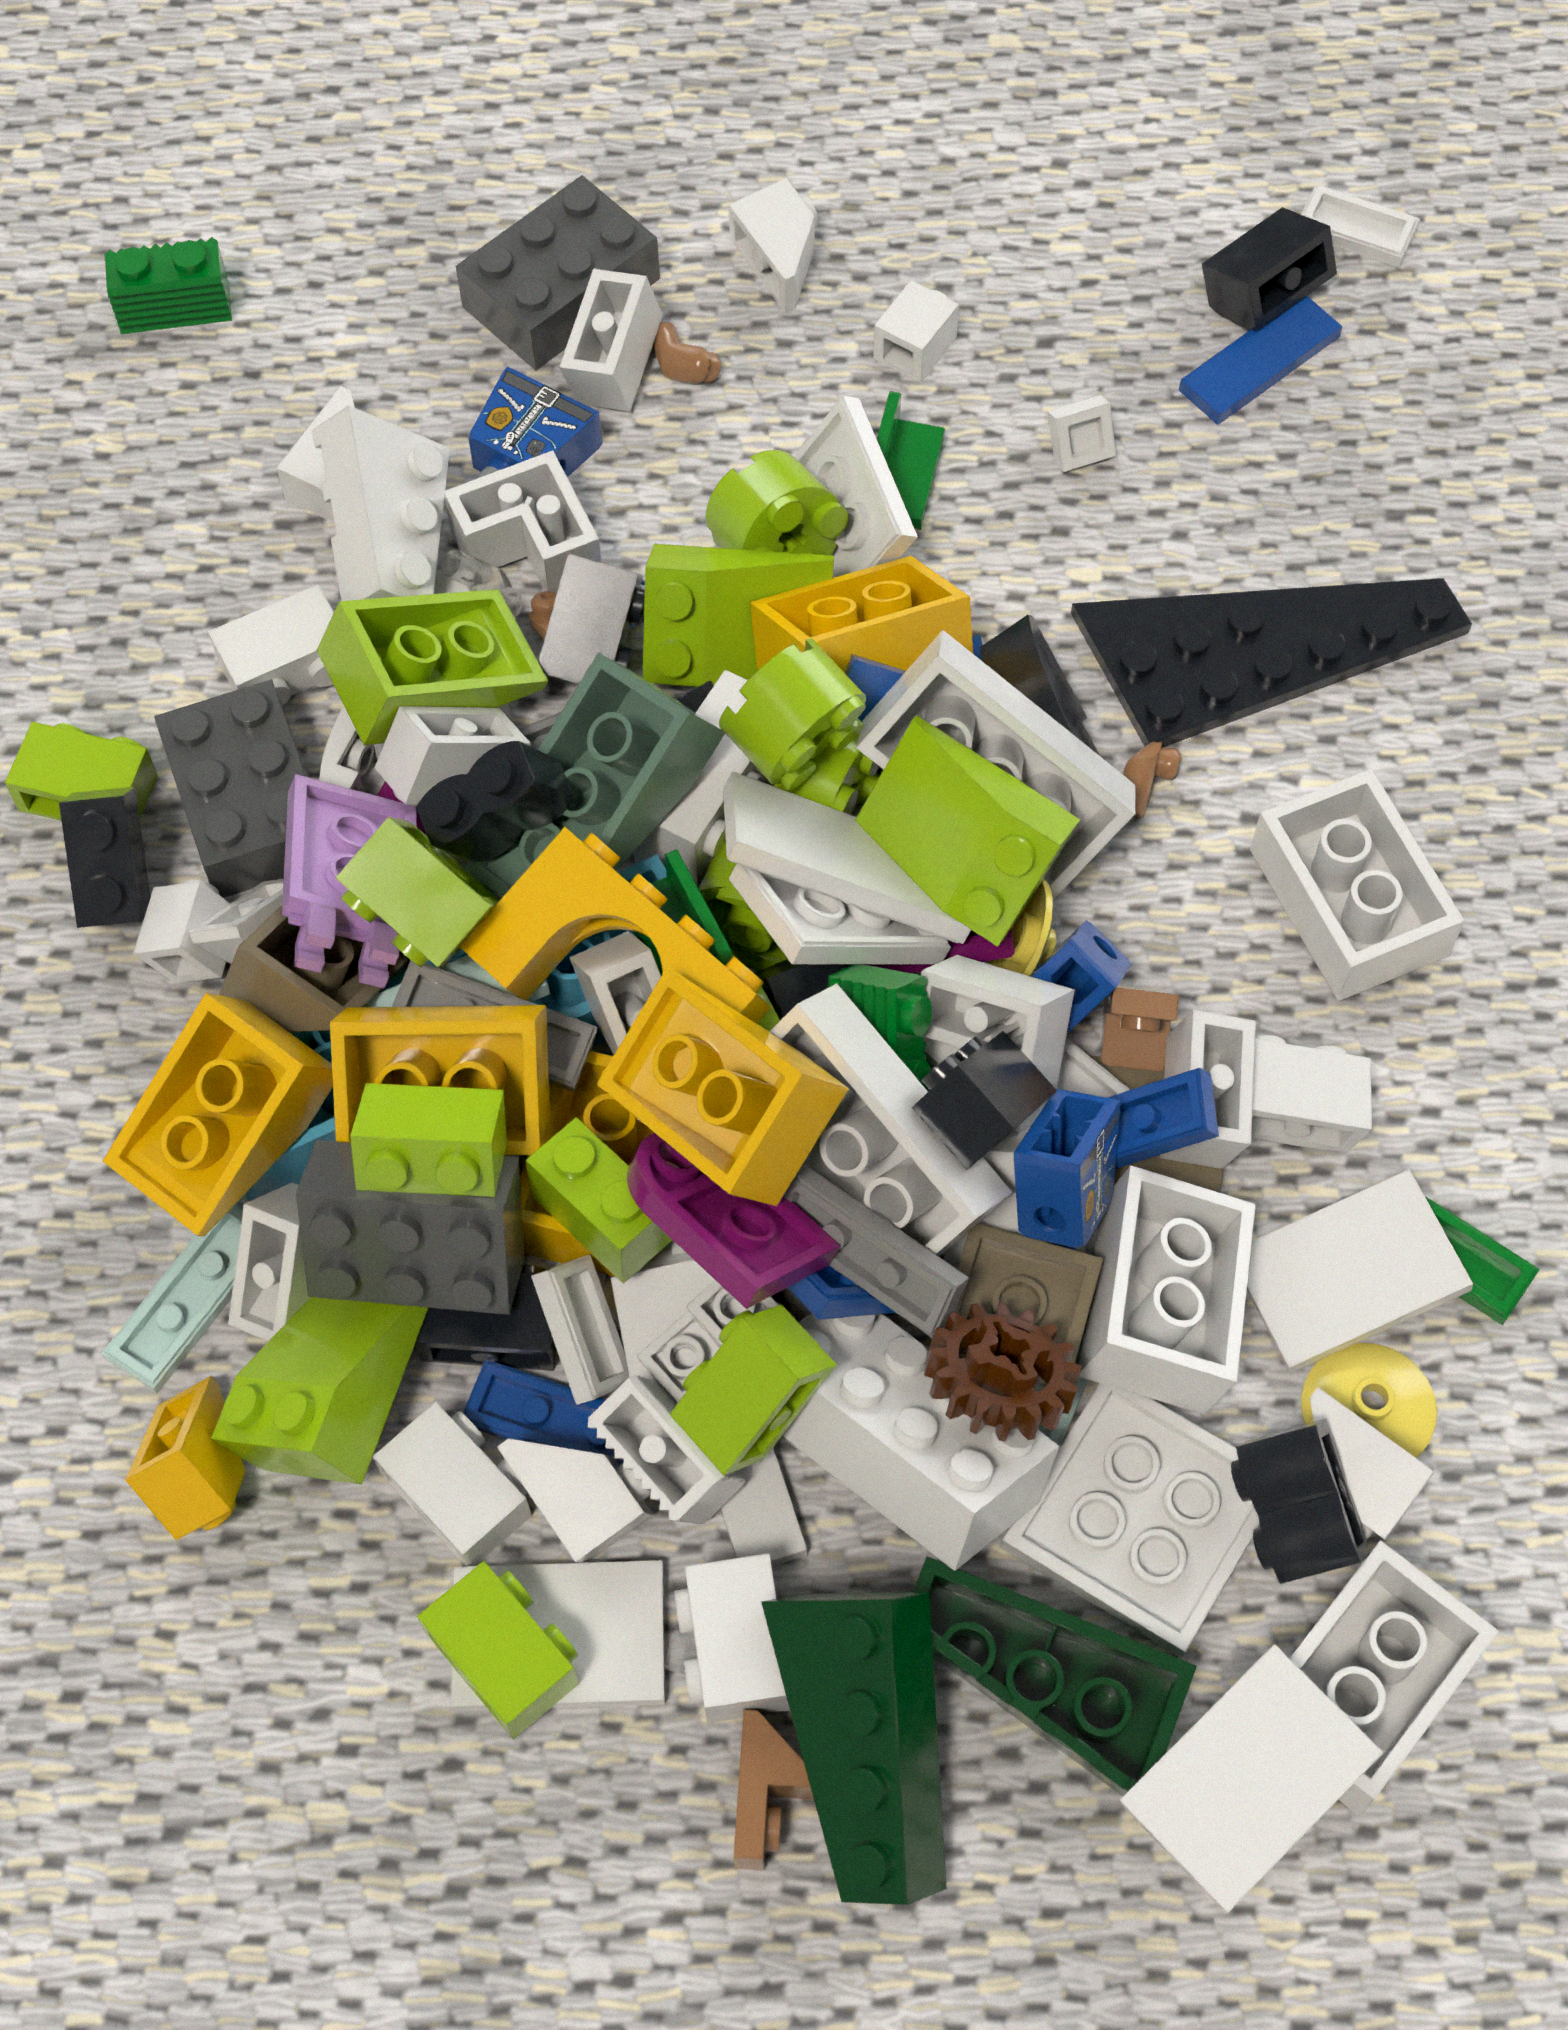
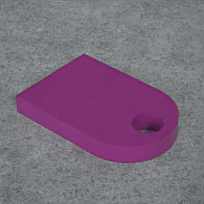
M655 1132L648 1135L641 1142L628 1167L627 1185L629 1192L642 1212L746 1309L829 1266L841 1246L794 1202H790L784 1196L778 1205L774 1206L728 1194ZM666 1161L675 1164V1165L678 1166L679 1168L670 1165V1164L667 1163Z

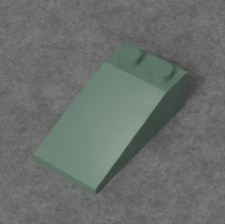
M598 652L538 749L560 761L575 797L572 804L552 823L535 830H523L518 840L501 855L484 862L469 861L464 870L503 898L560 831L566 827L582 842L591 832L621 858L613 867L617 871L690 790L725 735L724 731L635 672Z

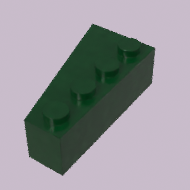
M926 1556L913 1592H929L933 1657L1113 1790L1124 1796L1165 1755L1197 1666L960 1569L954 1571L945 1563Z
M929 1592L799 1594L761 1601L841 1902L909 1905L946 1890Z

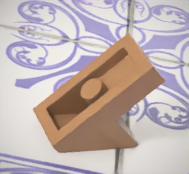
M1116 987L1104 998L1101 1042L1102 1063L1108 1066L1150 1071L1163 1070L1165 1067L1166 1037L1170 1031V1022L1177 1020L1179 995Z
M744 1710L733 1858L735 1869L764 1871L765 1851L779 1852L781 1839L782 1807L768 1806L769 1797L814 1800L804 1761L758 1710Z

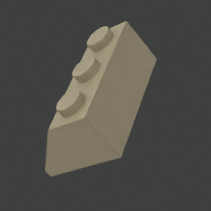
M281 905L238 946L219 995L247 1000L288 1032L330 1030V1022L346 1007H366L383 988L359 983L358 962L363 942L335 935L331 949L324 948L325 964L321 973L295 967V944L300 926L288 923V917L282 915ZM400 951L396 964H388L389 979L387 984L410 962V959Z

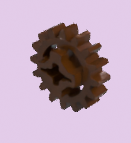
M999 1302L995 1314H987L983 1307L978 1303L971 1304L967 1319L953 1311L948 1315L945 1328L937 1327L935 1329L924 1368V1376L933 1379L929 1392L932 1399L949 1398L950 1401L945 1414L949 1419L960 1417L963 1414L972 1418L970 1432L978 1434L985 1425L995 1427V1433L999 1441H1006L1010 1429L1018 1428L1027 1440L1035 1439L1039 1424L1053 1431L1058 1427L1062 1413L1069 1414L1078 1390L1076 1385L1081 1374V1366L1070 1362L1075 1347L1072 1343L1054 1342L1058 1330L1054 1323L1045 1325L1042 1328L1033 1324L1034 1311L1027 1309L1021 1314L1020 1318L1010 1316L1006 1303ZM967 1351L966 1357L959 1359V1356ZM1045 1382L1046 1386L1037 1392L1039 1383Z

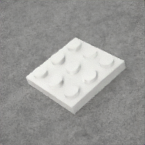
M1100 1383L1059 1448L1039 1503L1011 1525L1002 1540L1001 1548L1182 1659L1252 1540L1253 1530L1259 1528L1260 1524L1252 1501L1243 1502L1233 1482L1231 1462L1238 1460L1236 1448L1151 1398Z

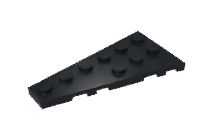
M1444 578L1072 603L1071 607L1073 619L1144 747L1151 742H1162L1161 747L1172 745L1469 634L1472 622Z

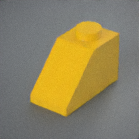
M212 1376L205 1378L157 1406L125 1479L175 1540L186 1536L200 1527L204 1531H208L223 1523L236 1508L235 1499L246 1472L241 1457L211 1439L224 1406L220 1386Z

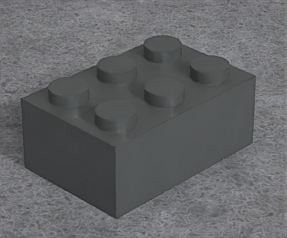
M583 175L456 265L462 307L535 371L566 349L593 269L647 276L650 286L660 279L657 237Z
M270 679L154 716L209 883L218 889L219 895L222 898L253 889L263 881L284 879L288 791L295 774L305 777L306 774L273 680Z
M316 1140L296 1191L308 1297L510 1314L525 1261L519 1157L504 1156L495 1197L356 1190L351 1143Z

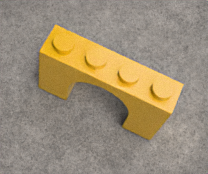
M564 827L460 945L464 952L505 989L527 1001L564 957L584 939L608 930L622 929L635 931L646 935L652 940L660 956L663 973L666 968L677 972L756 1024L771 1009V1006L756 993L764 983L759 977L734 956L724 966L707 951L716 940L686 914L676 924L662 912L660 908L668 899L639 873L629 883L615 871L613 867L621 858L592 832L582 842Z

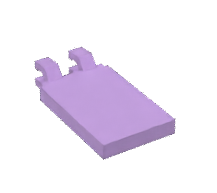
M295 774L288 791L282 915L288 917L289 924L300 926L295 944V967L321 973L325 964L324 948L331 949L335 935L363 942L358 962L359 983L385 988L389 979L388 964L395 965L399 957L400 950L391 942L398 932L379 916L372 923H369L352 910L341 899L347 888L335 877L388 817L407 820L416 826V806L405 805L398 801Z

